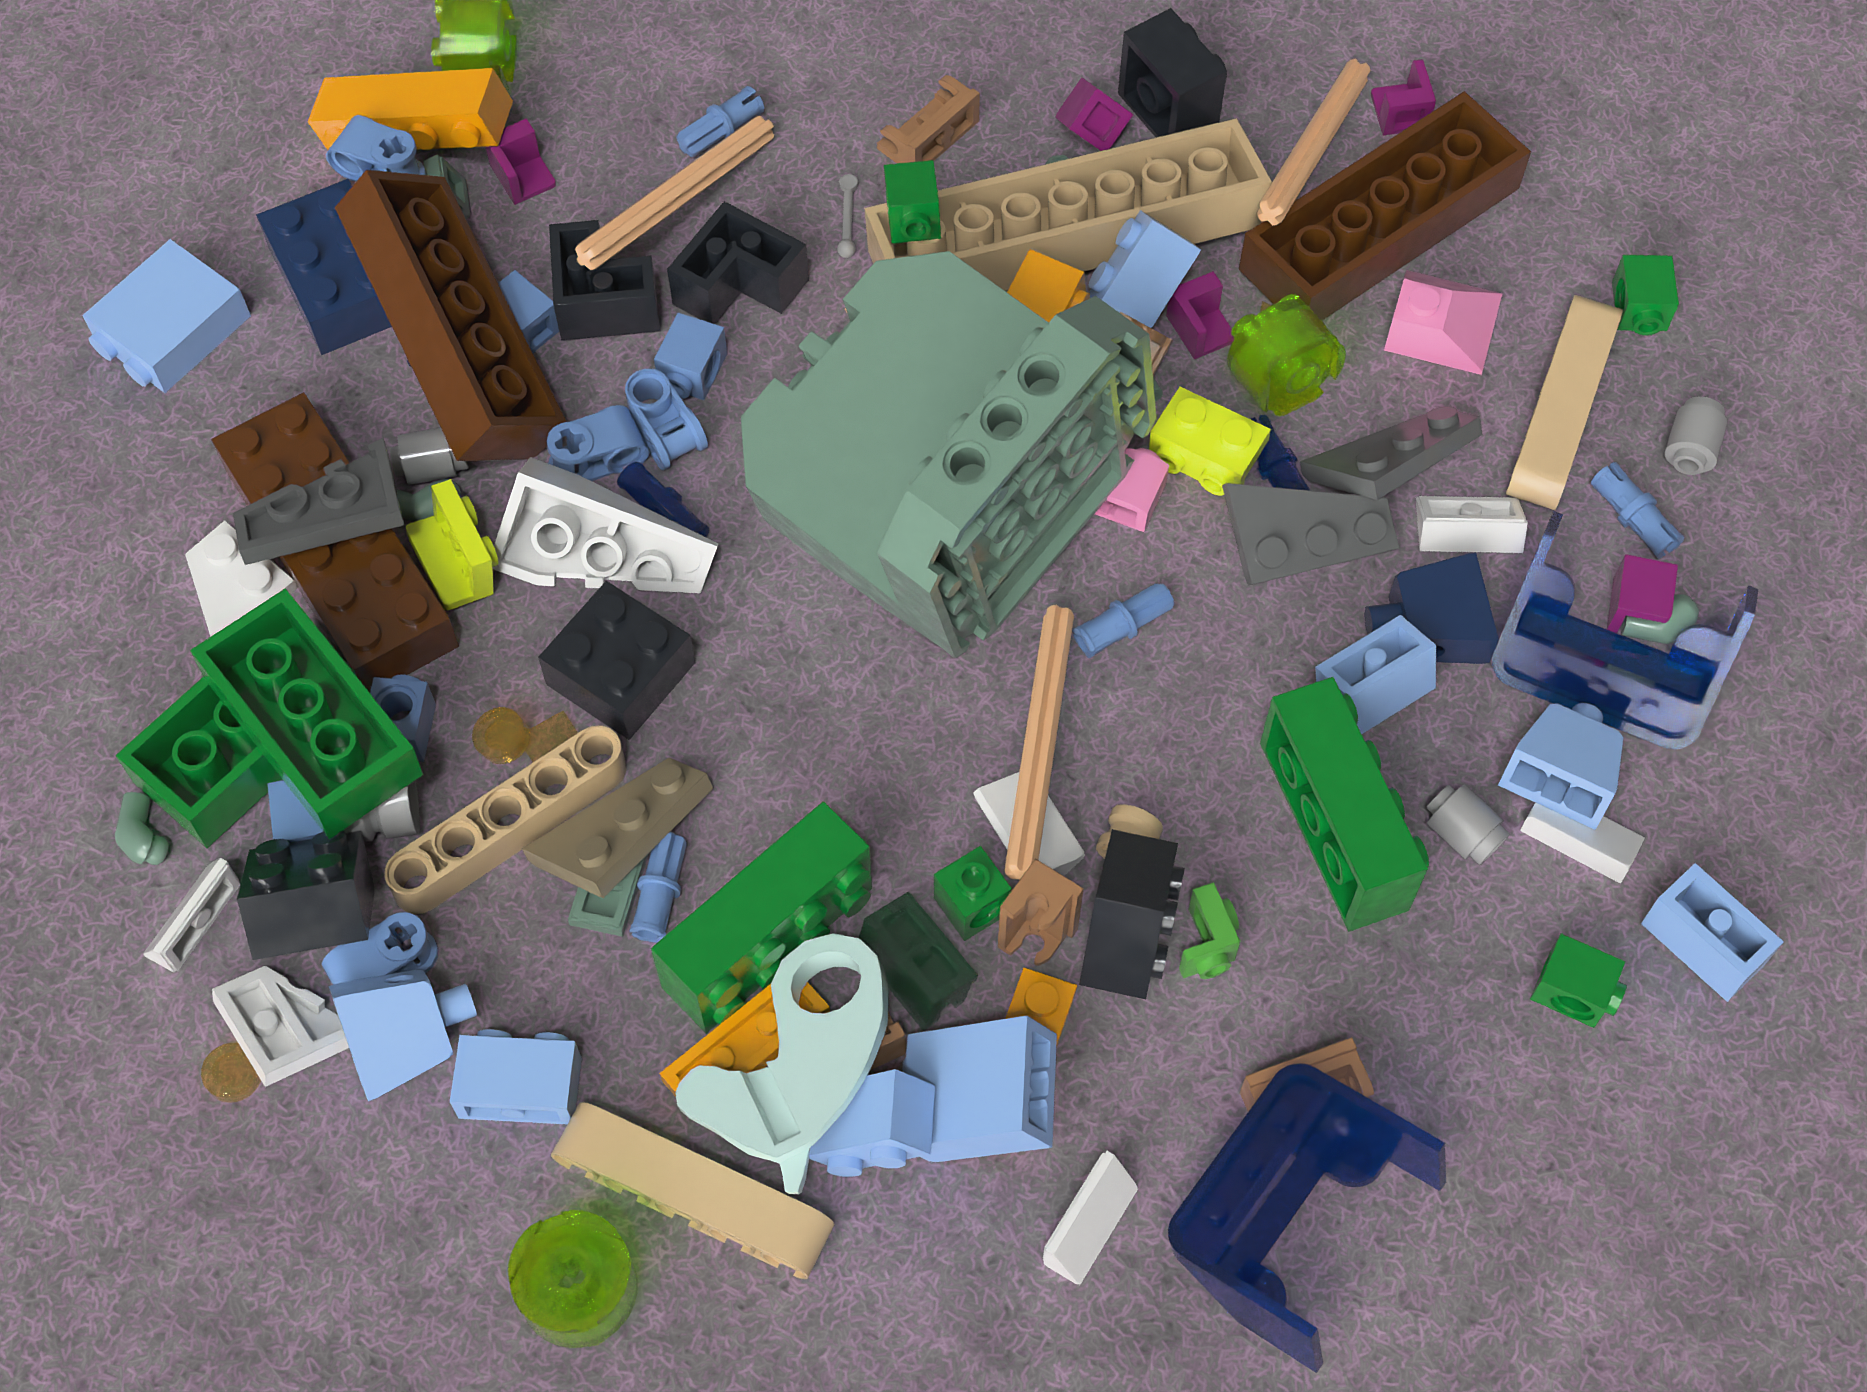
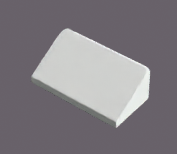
M1416 497L1420 551L1523 553L1528 522L1519 499L1509 497Z
M1019 772L979 787L973 792L976 801L1007 850ZM1048 796L1039 861L1065 876L1084 858L1085 854Z
M1536 802L1520 830L1618 883L1622 882L1645 839V837L1604 816L1596 830Z
M219 858L207 865L143 953L145 957L172 972L179 971L240 886L239 879L226 860Z
M1109 1151L1101 1154L1044 1247V1265L1075 1284L1080 1285L1138 1190L1136 1183L1114 1154Z

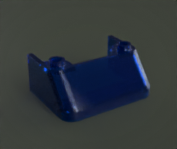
M1553 511L1493 653L1492 667L1495 675L1500 681L1510 687L1550 703H1558L1571 710L1579 703L1592 704L1601 711L1603 724L1667 749H1682L1691 745L1699 737L1755 617L1758 589L1747 586L1727 632L1708 625H1692L1683 629L1676 636L1669 653L1663 652L1568 614L1575 598V584L1566 571L1544 562L1563 514Z
M1301 1063L1288 1065L1275 1074L1171 1218L1168 1226V1238L1172 1252L1177 1260L1238 1323L1317 1373L1323 1365L1318 1328L1286 1308L1287 1295L1282 1280L1274 1272L1261 1265V1262L1323 1174L1347 1187H1363L1375 1181L1388 1162H1391L1438 1191H1441L1446 1184L1445 1142L1311 1065Z

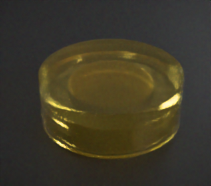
M506 707L493 708L485 712L477 720L472 731V741L476 750L485 759L495 764H507L519 758L526 750L530 740V731L526 722L514 710Z
M226 1043L218 1046L208 1054L201 1068L203 1085L214 1098L222 1102L233 1103L248 1098L256 1091L261 1082L260 1077L239 1043Z

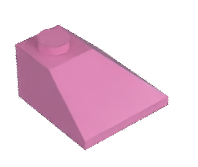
M1406 270L1384 350L1482 375L1502 293Z

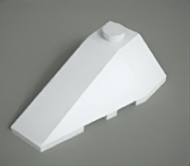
M530 457L517 474L494 544L499 564L492 567V569L534 585L555 586L556 577L585 579L586 588H600L604 580L632 581L634 586L642 591L701 593L718 543L580 475Z

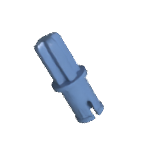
M746 86L741 92L721 105L712 104L707 108L706 115L677 134L676 139L679 148L684 154L695 157L723 137L726 138L735 129L764 112V104L761 97L757 96L750 101L749 98L756 91L752 87Z
M1154 584L1122 603L1118 600L1111 602L1110 609L1072 629L1074 640L1085 655L1091 658L1104 650V648L1126 636L1129 639L1137 636L1138 628L1171 610L1174 606V599L1164 584Z
M669 832L652 849L646 874L641 876L637 882V887L641 893L630 932H632L631 935L639 940L657 943L666 936L665 932L673 899L678 898L681 894V886L678 884V879L687 844L684 837L675 835L673 832Z

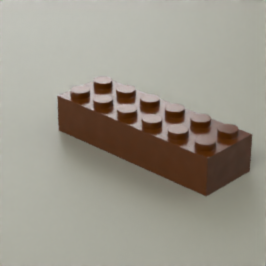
M1464 91L1294 201L1280 224L1272 226L1267 220L1246 232L1239 270L1304 333L1520 188L1531 151Z
M366 170L335 206V210L456 460H524L536 457L547 447L548 433L553 427L567 421L446 178Z
M304 392L211 439L225 471L247 506L290 484L303 487L325 476L324 467L340 459L345 465L349 464V461ZM392 528L279 557L335 650L344 662L355 671L358 679L369 693L371 692L374 677L392 679L396 675H408L459 647L448 615Z

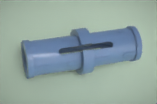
M1617 462L1611 463L1609 467L1605 466L1594 476L1591 485L1605 497L1620 515L1617 520L1624 528L1630 526L1647 544L1657 559L1666 555L1664 553L1665 549L1670 553L1680 546L1684 536L1661 514L1655 506L1657 504L1656 499L1650 493H1643L1630 480Z

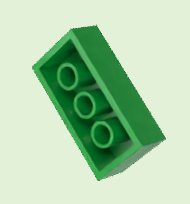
M286 588L190 650L206 682L329 840L423 775L413 746Z
M348 665V667L356 675L355 671ZM204 677L115 755L132 782L206 848L210 847L268 793L267 783L282 780Z
M1330 677L1273 696L1260 745L1348 932L1409 911L1428 870L1429 858L1422 840L1418 836L1412 837L1404 821L1405 809L1399 793L1393 787L1388 788L1380 772L1381 760L1376 746L1371 740H1364L1357 726L1358 714L1352 698L1347 693L1342 694L1334 677Z
M822 801L651 948L661 988L707 1034L717 1024L720 1025L746 1004L744 1001L759 987L765 989L770 985L782 959L804 941L829 935L830 929L828 927L844 914L848 918L852 917L867 904L871 897L869 891L872 889L870 846Z

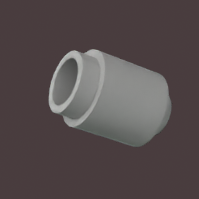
M1692 397L1684 403V406L1677 410L1665 450V458L1677 471L1687 475H1697L1710 471L1716 466L1727 427L1724 407L1718 401L1708 397Z
M441 427L398 435V446L390 447V457L395 476H405L408 485L456 477L457 471L469 469L468 461L456 460Z
M1465 784L1458 790L1447 785L1426 808L1433 814L1428 820L1427 825L1465 860L1471 857L1479 866L1510 836V833L1501 825L1504 820Z

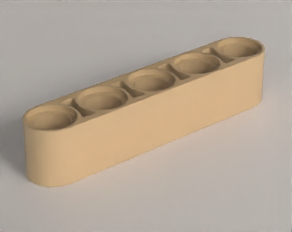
M1574 295L1506 495L1556 510L1623 309Z
M591 726L580 731L396 852L388 860L385 867V880L397 905L404 911L412 914H423L434 909L521 851L523 847L543 836L615 788L626 774V761L618 735L610 728L604 726ZM600 754L611 756L607 762L593 765L588 763L594 756ZM562 784L566 786L560 793L555 795L543 794L544 790L551 785ZM516 814L520 816L511 825H497L498 821L506 815ZM461 845L473 846L472 850L462 857L450 856L452 851ZM426 876L425 881L420 886L413 889L403 888L410 878Z
M579 1103L551 1153V1157L567 1169H570L571 1165L587 1171L586 1178L620 1194L623 1189L638 1195L637 1202L670 1218H673L676 1213L691 1220L688 1224L689 1227L723 1243L729 1238L743 1245L740 1251L776 1268L781 1263L796 1270L793 1276L800 1279H808L835 1225L828 1216L803 1202L589 1103Z

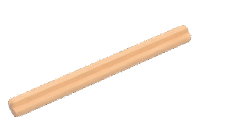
M1352 59L1346 63L1261 199L1260 208L1257 212L1261 222L1268 220L1273 226L1283 221L1368 81L1367 76L1371 71L1367 63L1360 64L1357 59Z
M756 116L581 241L575 248L578 255L577 262L581 266L585 265L590 270H595L772 141L774 138L772 131L773 123L769 119L765 121L761 116Z
M1058 605L1049 606L1043 617L1004 869L1005 874L1010 879L1020 880L1035 858L1039 860L1074 621L1072 610L1070 608H1061Z

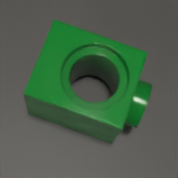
M934 160L884 165L891 244L941 239L939 197Z
M1622 255L1612 280L1614 305L1616 308L1623 309L1617 330L1634 331L1639 335H1652L1659 331H1667L1679 306L1673 256Z
M981 845L934 874V899L964 941L999 920L1000 906L1012 891L1011 886Z
M1561 933L1548 954L1530 1000L1594 1028L1604 1013L1614 1016L1621 1004L1627 985L1618 980L1625 961Z

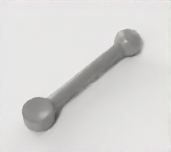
M845 174L839 180V186L844 192L842 241L838 243L837 252L843 258H850L856 251V246L852 242L853 192L858 188V179L852 174Z

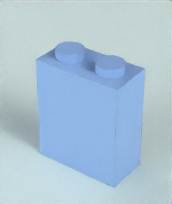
M171 239L82 315L92 333L88 338L89 342L102 357L109 361L117 357L124 363L123 366L127 373L138 384L145 387L152 383L164 393L251 317L238 287Z
M1029 1016L908 1034L907 1052L903 1061L902 1071L935 1085L931 1155L921 1156V1158L932 1162H943L1052 1148L1057 1034Z

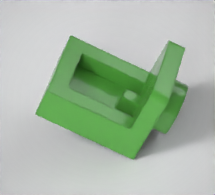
M1213 882L1195 888L1192 891L1188 909L1203 943L1183 951L1179 966L1183 978L1199 974L1201 979L1216 977L1226 972L1231 967V962L1236 959L1240 945V939L1236 933V930L1239 929L1238 917L1231 901L1228 898L1221 899Z

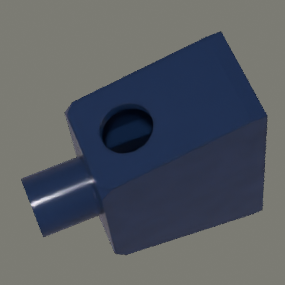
M1476 552L1402 571L1394 578L1388 596L1389 604L1365 607L1364 619L1367 634H1370L1397 616L1402 615L1436 645V662L1490 663L1499 642Z

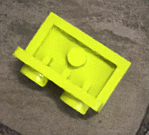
M1179 386L1150 432L1149 450L1155 452L1161 460L1169 464L1168 473L1177 474L1182 472L1198 480L1201 486L1208 492L1222 496L1224 495L1222 485L1226 483L1244 485L1246 476L1269 441L1271 429Z
M451 479L432 485L434 516L408 524L406 526V534L443 609L451 610L493 595L492 567L497 566L499 563L491 539L488 536L480 537L475 527L478 525V519L468 496L460 498Z

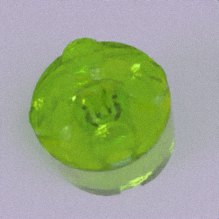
M435 0V15L437 22L440 23V37H433L431 55L433 65L435 67H442V71L493 68L506 90H509L507 82H513L517 58L516 35H511L509 24L506 22V20H515L512 1Z
M1289 294L1259 314L1245 315L1235 323L1231 331V335L1235 339L1228 352L1227 365L1231 373L1264 412L1267 413L1268 410H1272L1276 416H1285L1316 401L1324 393L1319 386L1329 374L1336 380L1343 369L1346 351L1341 342L1311 307L1302 301L1297 294Z
M563 1211L560 1215L546 1219L543 1222L539 1220L529 1226L516 1242L508 1263L510 1289L519 1311L538 1336L557 1346L582 1348L601 1344L625 1323L636 1301L638 1290L637 1272L624 1240L610 1222L588 1211ZM581 1270L585 1277L580 1284L573 1283L570 1288H566L562 1281L564 1277L575 1278Z

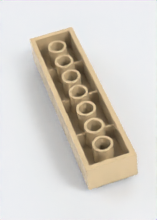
M1236 118L938 190L941 239L891 244L887 203L864 208L868 252L874 264L878 260L950 251L1006 291L1012 284L1029 249L1081 271L1095 269L1103 261L1108 262L1118 246L1116 238L1120 229L1128 219H1135L1140 210L1185 237L1193 244L1251 230L1262 223L1258 218L1257 212L1260 208V201L1272 181Z

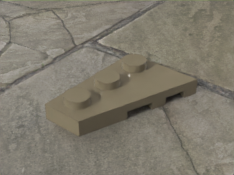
M667 758L526 845L522 850L527 860L536 867L604 898L713 789L707 773L674 759Z

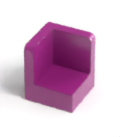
M1423 59L1412 61L1407 84L1376 87L1371 90L1370 94L1383 136L1399 134L1433 112L1436 104V98Z
M1081 77L1057 112L1055 118L1094 147L1104 151L1111 148L1134 114Z
M527 118L505 127L498 146H485L490 167L514 205L556 186L554 177L540 157L536 134Z
M1214 271L1180 284L1167 305L1166 317L1194 360L1236 342V334L1219 310L1223 285Z
M1625 554L1613 578L1606 631L1617 633L1626 615L1667 623L1673 611L1678 565Z

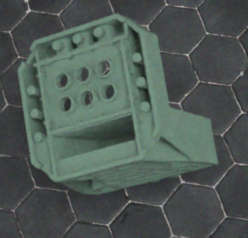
M946 251L875 261L842 299L850 322L841 332H834L826 340L811 331L799 344V348L803 352V358L811 364L810 368L798 372L788 387L774 378L741 415L745 484L763 519L835 575L934 642L952 657L957 658L965 653L970 645L964 638L974 633L980 639L985 640L1003 624L1107 500L1111 492L1126 477L1134 460L1125 454V450L1134 433L1141 438L1148 436L1156 421L1150 337L1149 333L1097 296L1056 314L1050 322H1047L953 253Z

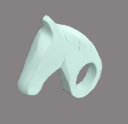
M834 933L804 941L782 959L773 978L771 990L778 1027V1057L775 1060L767 1061L768 1067L749 1073H744L740 1070L727 1071L716 1066L699 1065L691 1069L681 1080L675 1093L677 1106L691 1120L720 1135L748 1155L780 1163L784 1189L788 1194L802 1193L807 1176L810 1147L823 1136L846 1110L863 1084L874 1063L888 1024L889 988L885 971L878 956L861 939ZM832 967H847L859 972L861 975L858 991L851 1001L840 1009L828 1013H811L799 1007L802 989L808 980L820 971Z

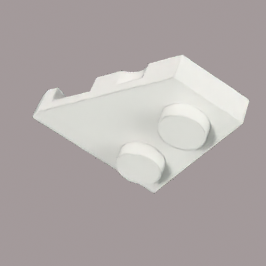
M223 521L185 554L210 637L286 588L292 594L298 589L295 581L270 559L245 565L239 552L236 530L226 521Z
M267 966L258 968L212 989L215 1006L265 1087L349 1048L339 1016L325 1008V999L307 989H299L292 986L288 978Z

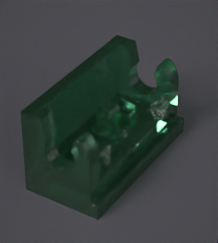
M909 891L864 918L858 938L878 956L885 971L889 990L923 1031H926L938 1022L941 1012L950 1003L954 1008H957L965 1001L972 983L978 978V974Z

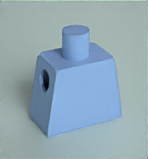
M1558 703L1550 704L1518 743L1498 786L1596 830L1617 790L1623 736L1618 730L1602 724L1603 715L1592 704L1579 703L1572 710Z
M424 970L399 972L329 986L362 1088L368 1101L382 1096L450 1058L453 1055V1051L445 1027L477 1016L466 984L434 994Z

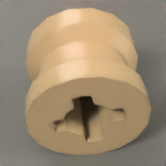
M1125 804L1116 805L1112 808L1108 819L1111 827L1108 832L1100 836L1096 850L1105 859L1112 829L1160 839L1163 825L1154 815L1141 808Z

